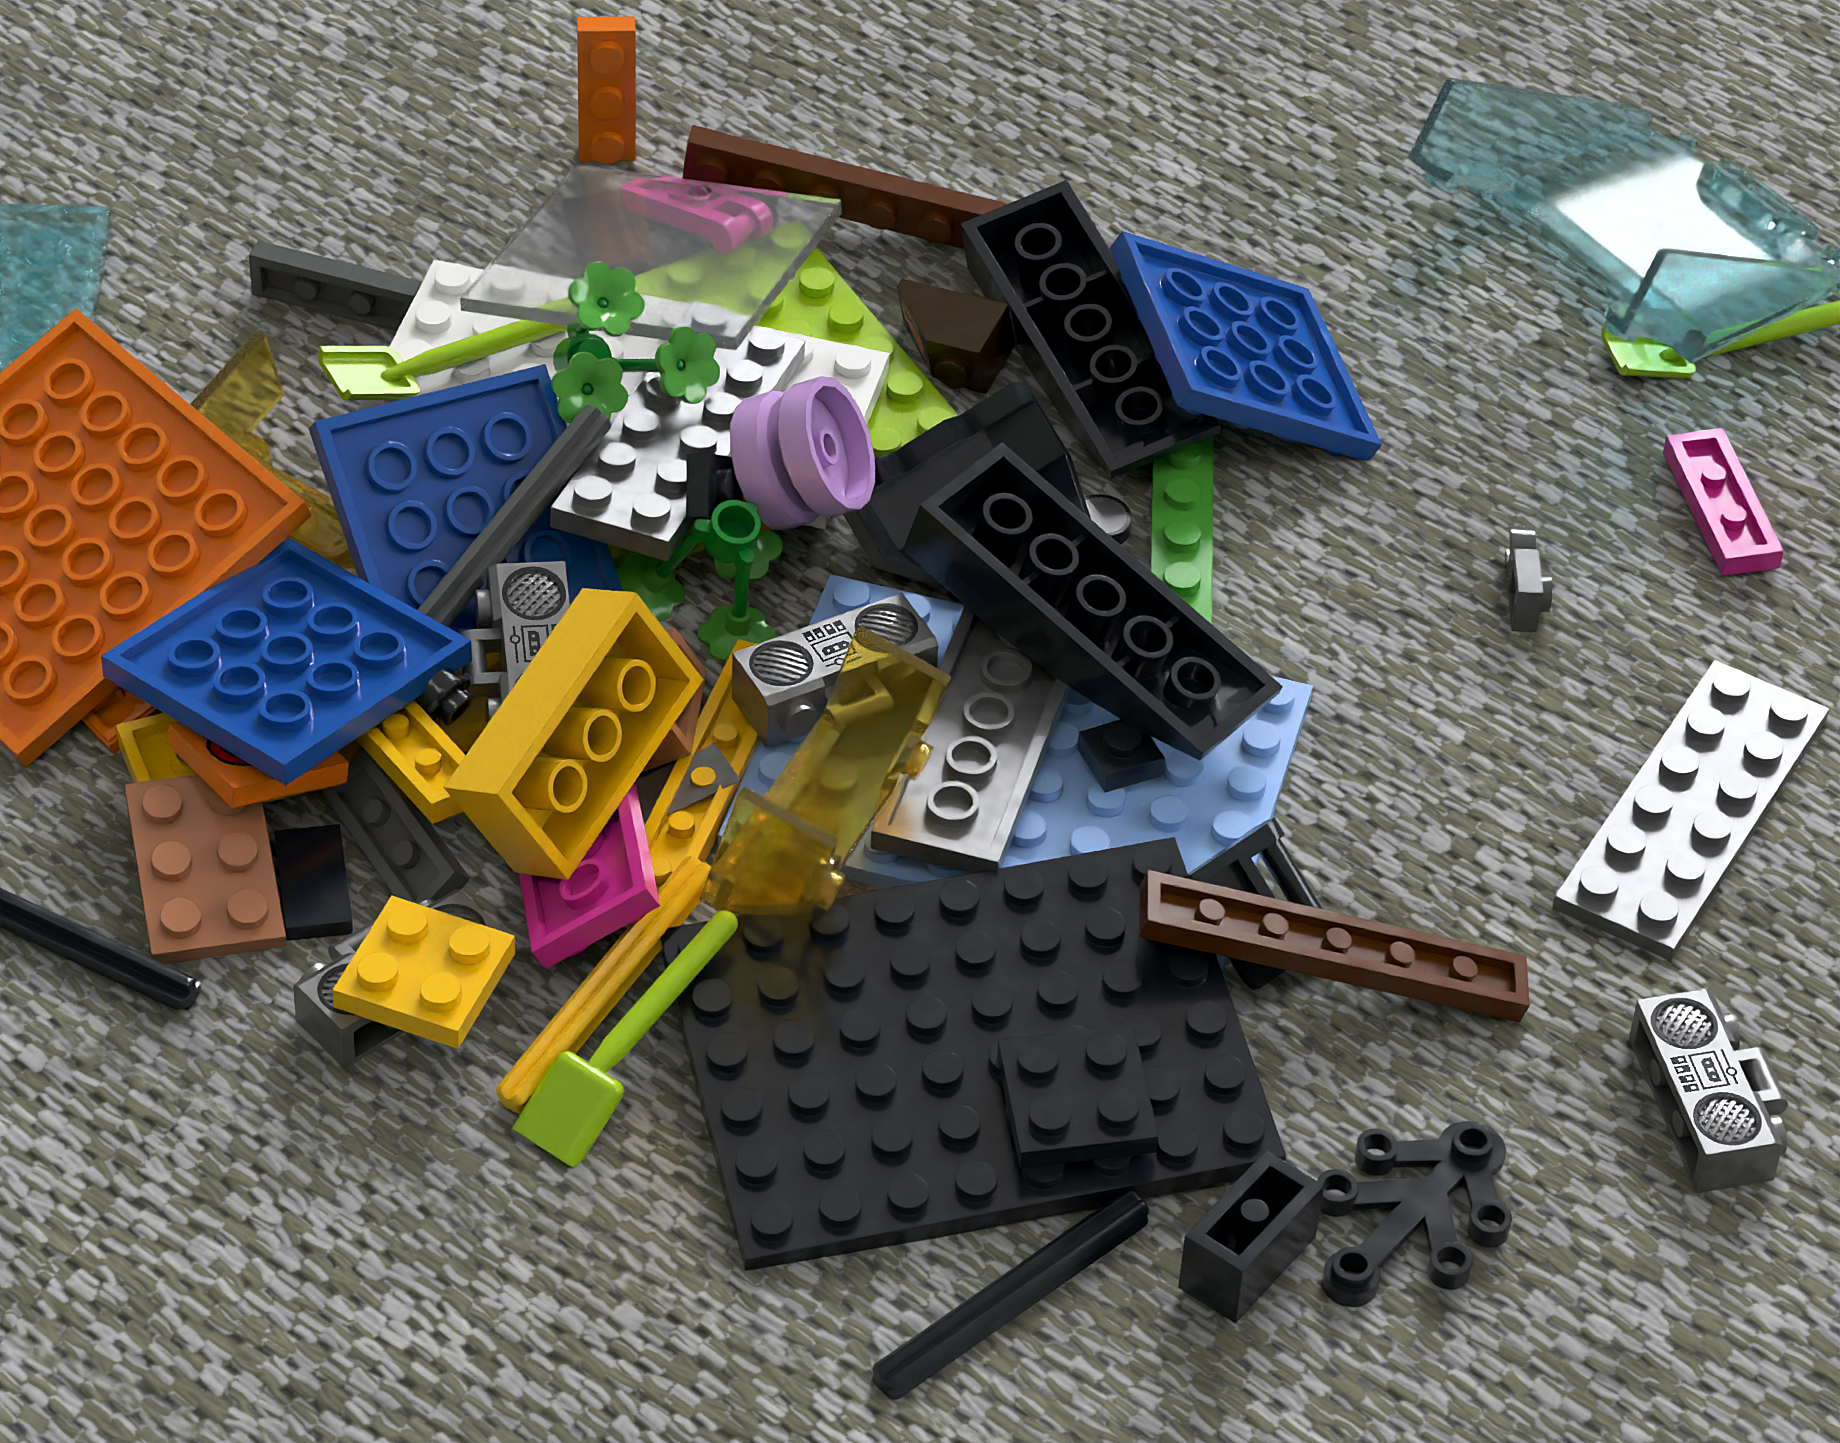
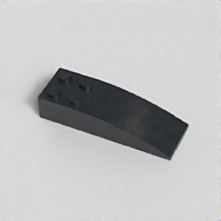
M1067 180L961 223L969 272L986 299L1009 305L1016 350L1061 417L1111 479L1221 432L1220 424L1215 417L1205 414H1190L1178 407L1173 400L1172 391L1160 364L1155 358V352L1144 326L1138 319L1137 310L1127 287L1121 280V273L1111 250Z
M1003 442L920 504L903 551L996 633L1041 668L1094 704L1145 734L1200 761L1274 699L1283 688L1279 682Z

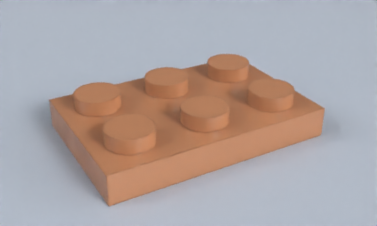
M199 775L125 784V799L151 958L167 964L286 946V934L263 803L259 802L231 808Z

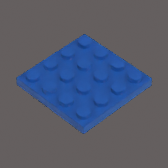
M1122 231L1110 247L1111 253L1121 273V280L1126 285L1137 310L1138 319L1143 324L1153 347L1155 358L1160 364L1172 391L1173 400L1178 407L1193 415L1205 414L1229 421L1234 426L1242 429L1250 427L1271 433L1287 442L1294 443L1299 441L1323 448L1335 456L1344 454L1361 460L1372 459L1382 446V443L1308 288Z
M546 364L314 421L308 429L359 578L416 610L421 606L567 428L566 422L557 413L558 399L552 391L551 378ZM574 474L500 563L565 561L570 605L582 588L623 591L606 543L550 527L551 506ZM487 580L479 590L486 589ZM475 595L448 628L458 634L470 629H488L477 628Z
M290 538L279 544L258 564L203 591L101 655L102 671L105 678L284 785L289 784L422 695L428 682L438 671L450 668L456 672L472 661L471 640Z

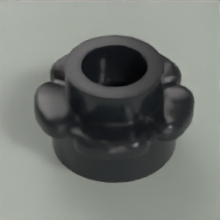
M450 668L442 669L430 679L424 693L414 699V701L435 723L441 720L446 725H450L467 710L473 700V696L466 691L471 684V677L468 674H464L461 677Z

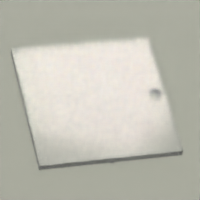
M575 165L524 225L514 232V236L462 294L460 297L461 311L567 326L569 323L577 321V308L568 298L570 284L574 280L582 278L583 270L588 264L600 261L608 265L611 270L623 267L631 271L636 279L635 291L644 299L645 308L643 313L637 319L631 321L625 335L668 341L670 333L674 328L688 326L695 334H709L713 338L716 348L737 350L788 282L795 278L797 270L842 213L841 200Z

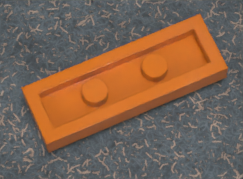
M635 16L577 17L579 162L597 161L601 164H614L618 161H636Z

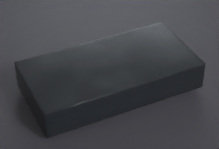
M340 824L274 830L286 941L349 935L353 933Z

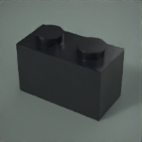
M1266 1150L1185 1235L1178 1288L1236 1323L1316 1238L1324 1185Z

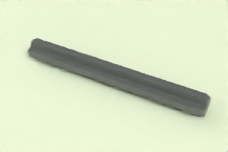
M593 405L585 406L417 609L419 612L446 627L450 626L475 595V590H479L487 580L488 567L500 564L610 430L612 423L605 414Z

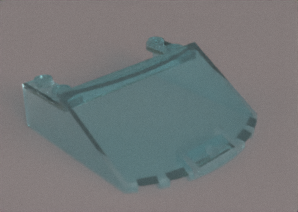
M1448 78L1444 82L1408 156L1412 162L1426 172L1424 179L1433 187L1444 192L1454 193L1458 185H1464L1475 194L1490 198L1500 209L1610 297L1613 301L1608 304L1604 312L1606 319L1604 327L1610 333L1623 340L1632 342L1636 341L1637 337L1652 338L1659 343L1669 345L1689 363H1693L1840 292V266L1838 268L1836 265L1840 258V250L1835 245L1825 243L1821 248L1814 241L1820 229L1781 195L1727 157L1721 158L1719 162H1704L1690 151L1696 147L1699 140L1686 132H1681L1677 140L1673 141L1666 135L1649 127L1654 115L1634 105Z

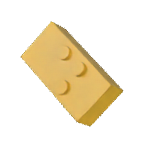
M582 588L443 788L514 873L569 880L704 679L637 593Z

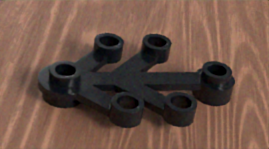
M1474 1121L1457 1122L1443 1130L1439 1139L1397 1141L1393 1134L1383 1129L1373 1128L1362 1132L1357 1140L1355 1163L1366 1174L1374 1176L1385 1175L1394 1167L1435 1168L1425 1178L1357 1182L1352 1174L1341 1169L1327 1170L1318 1177L1317 1181L1324 1185L1320 1211L1326 1215L1341 1217L1349 1214L1352 1210L1395 1208L1358 1247L1342 1248L1328 1258L1322 1277V1287L1328 1298L1346 1307H1359L1369 1303L1375 1297L1378 1290L1379 1268L1423 1222L1430 1249L1427 1271L1429 1279L1436 1286L1447 1290L1463 1287L1469 1279L1472 1255L1464 1245L1458 1243L1448 1196L1463 1181L1471 1207L1467 1227L1469 1237L1476 1244L1489 1248L1498 1247L1506 1242L1509 1236L1512 1214L1506 1205L1497 1201L1492 1176L1501 1170L1505 1160L1506 1146L1502 1137L1491 1127ZM1463 1145H1475L1477 1147H1480L1481 1149L1471 1150ZM1378 1149L1386 1154L1374 1155L1367 1150ZM1339 1190L1345 1193L1346 1195L1334 1196L1329 1194L1327 1191ZM1491 1220L1496 1222L1499 1226L1489 1227L1482 1224L1480 1221ZM1452 1262L1460 1268L1448 1269L1440 1263ZM1354 1268L1361 1271L1362 1273L1358 1275H1352L1346 1273L1342 1269Z

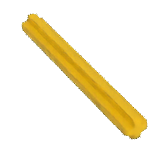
M690 856L680 863L657 891L660 906L647 913L638 922L628 926L496 1086L495 1091L499 1097L498 1101L512 1112L521 1114L556 1056L565 1051L575 1054L662 949L660 937L668 928L681 926L715 884V878L712 875L713 869L706 862H701L694 856Z

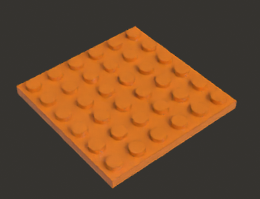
M77 308L72 310L0 372V744L25 768L119 687V685L103 676L101 655L203 591L258 564L312 516L303 499Z

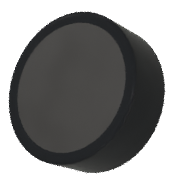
M1095 494L1084 497L1091 520L1120 545L1128 539L1131 531L1132 514L1129 507L1120 499L1110 495Z

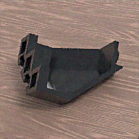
M1025 379L1008 384L961 415L943 420L896 451L875 458V484L870 501L860 510L843 514L875 568L945 588L903 551L920 504L1002 442L1091 519L1072 458Z

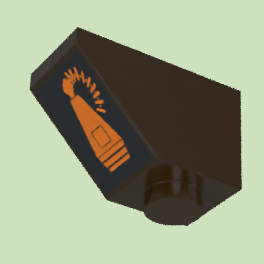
M901 279L897 285L903 322L931 376L952 388L963 387L987 394L1015 347L1009 305Z

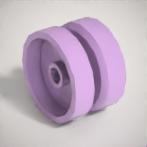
M820 376L793 384L785 392L772 390L745 398L735 407L730 423V452L735 476L746 502H753L757 505V513L760 516V520L772 530H788L812 523L819 516L834 517L860 510L870 501L875 484V457L870 433L859 406L848 389L835 378Z

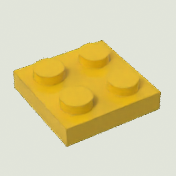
M391 895L332 990L333 1007L459 1049L515 955V935Z

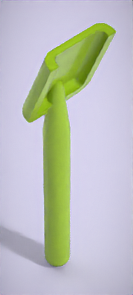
M1840 300L1707 333L1684 343L1679 335L1668 327L1614 323L1603 324L1601 339L1620 375L1673 379L1690 378L1696 371V366L1691 358L1715 356L1839 325Z
M568 304L427 350L404 362L394 349L387 346H320L318 361L339 396L345 401L402 400L418 395L420 387L414 377L435 374L566 331L569 323L577 321V308L573 304Z
M727 910L717 912L604 1038L589 1062L569 1051L557 1055L512 1129L571 1167L577 1166L590 1151L624 1094L622 1084L606 1073L628 1054L735 933L738 927L736 916Z

